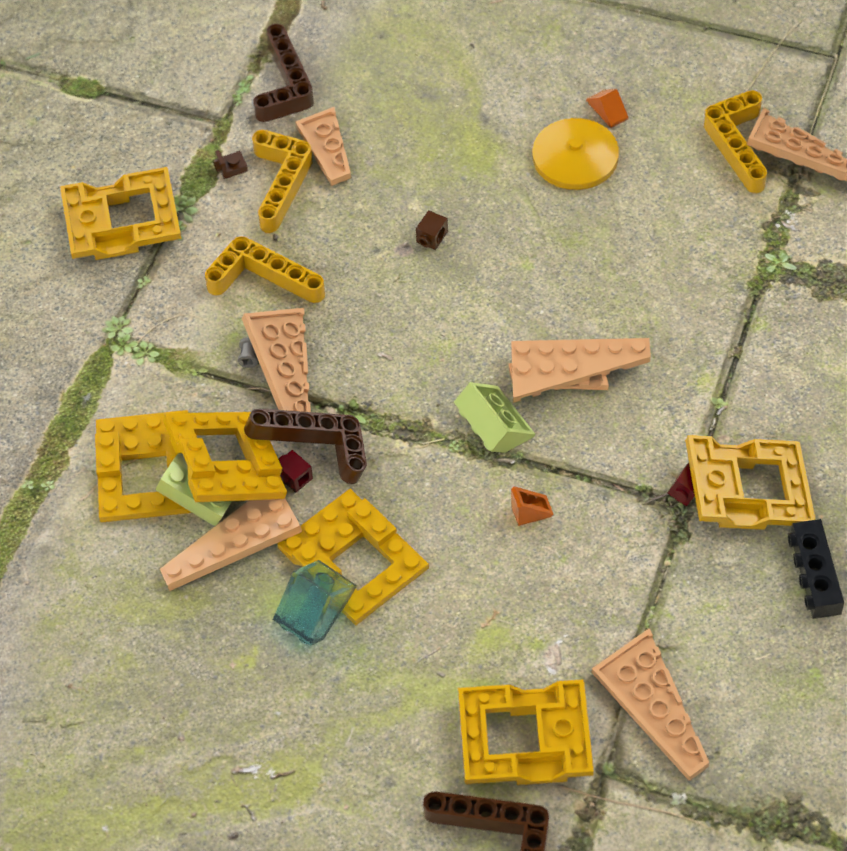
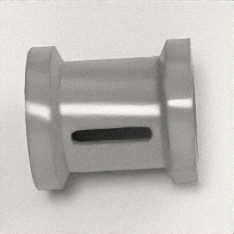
M249 337L241 339L239 342V347L241 348V354L238 357L239 365L246 368L257 366L258 359Z

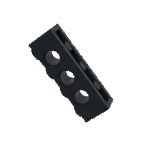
M821 519L792 523L791 533H788V543L790 547L794 548L793 561L795 568L800 570V588L805 589L806 592L804 597L806 609L811 611L813 619L842 615L844 599Z

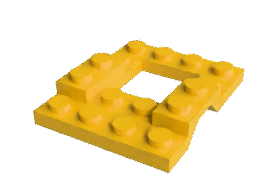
M168 167L125 174L113 185L97 188L83 182L60 186L72 259L94 255L95 260L138 253V247L182 239ZM145 193L151 194L155 221L112 228L108 206L130 202L129 196Z
M188 410L96 419L95 449L100 523L192 513L157 491L123 495L122 461L166 456L167 468L178 453L175 452L164 425V414L189 413Z
M251 412L164 414L163 422L176 453H183L188 465V485L195 502L285 499L287 490L280 477L282 467L271 441L251 439L244 432V426ZM235 435L246 460L211 461L203 439L197 438V436Z
M687 436L685 442L699 521L718 522L720 528L765 530L767 525L792 526V523L816 520L799 441L753 439L740 445L719 444L712 436ZM756 464L778 465L785 500L744 498L739 468L753 469Z
M348 489L301 525L302 532L277 543L278 549L293 564L302 566L315 579L323 594L355 626L429 569V563L397 534L396 527L366 498L362 500L351 489ZM364 537L392 565L357 591L342 576L341 569L332 561Z
M584 679L557 681L543 689L523 690L510 684L458 688L465 784L516 781V785L568 782V777L594 775ZM510 712V716L536 715L539 751L489 755L485 713Z

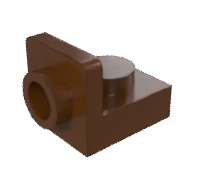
M219 150L215 151L216 159L213 160L216 172H221L224 179L248 171L247 164L240 151L222 156Z

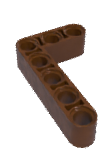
M277 23L267 27L268 47L286 86L259 94L254 98L255 117L260 122H268L311 108L314 104L313 89L284 26Z
M254 409L244 426L245 434L255 440L335 445L339 475L347 484L357 483L367 466L361 425L359 420L352 415Z
M437 791L427 793L423 799L424 817L431 823L523 835L521 851H546L549 812L541 805ZM432 805L440 806L438 810H431L429 807ZM463 808L466 812L459 814L455 810ZM482 812H490L492 815L483 817L480 814ZM509 815L518 817L516 820L506 819ZM535 818H539L543 820V822L540 824H535L532 822V820ZM531 842H536L540 844V846L537 848H531L528 846V844Z

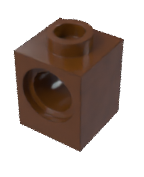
M428 210L416 227V242L423 247L436 250L448 233V218Z

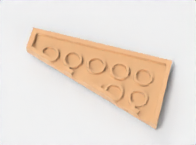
M763 108L746 145L758 151L771 153L777 158L793 161L797 165L812 168L818 173H826L838 180L847 181V159L842 156L843 152L837 149L833 152L825 147L826 143L799 127H789L785 124V119L781 117L775 119L769 115V110Z
M304 308L244 313L241 318L278 410L311 412L310 402L308 401L307 345L304 342V333L306 331L305 324H303Z
M649 338L511 341L513 403L521 401V398L532 395L535 397L541 395V392L546 390H559L588 381L593 376L600 374L601 376L609 375L610 371L620 368L625 370L649 363L651 359Z
M286 498L248 500L160 568V571L169 591L294 536L302 532V529Z
M650 628L592 668V674L689 781L709 767V760L698 736L694 732L688 713L686 714L681 697L668 668L665 667L661 658V652L653 640Z

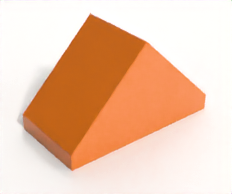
M617 89L602 90L587 98L588 104L610 128L628 120V114Z
M516 486L511 488V508L518 526L550 518L554 515L546 495Z

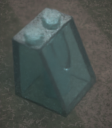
M317 560L292 572L273 621L278 623L282 629L297 636L304 644L312 646L324 640L354 593L357 585L320 560Z

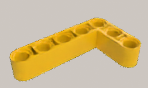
M754 90L746 91L708 106L705 110L704 129L746 189L751 193H760L765 189L767 170L752 148L746 145L747 141L736 127L760 115L762 95Z
M258 130L252 135L255 155L259 158L282 164L258 210L261 230L265 233H273L280 227L312 165L311 145L307 141L268 130Z
M244 236L234 238L205 272L207 290L211 295L223 294L243 270L247 269L311 303H319L325 298L324 279L322 276Z

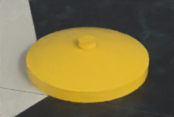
M568 118L548 125L537 135L533 144L532 158L539 175L550 184L563 189L582 190L603 183L614 173L619 159V147L614 135L603 125L588 119Z

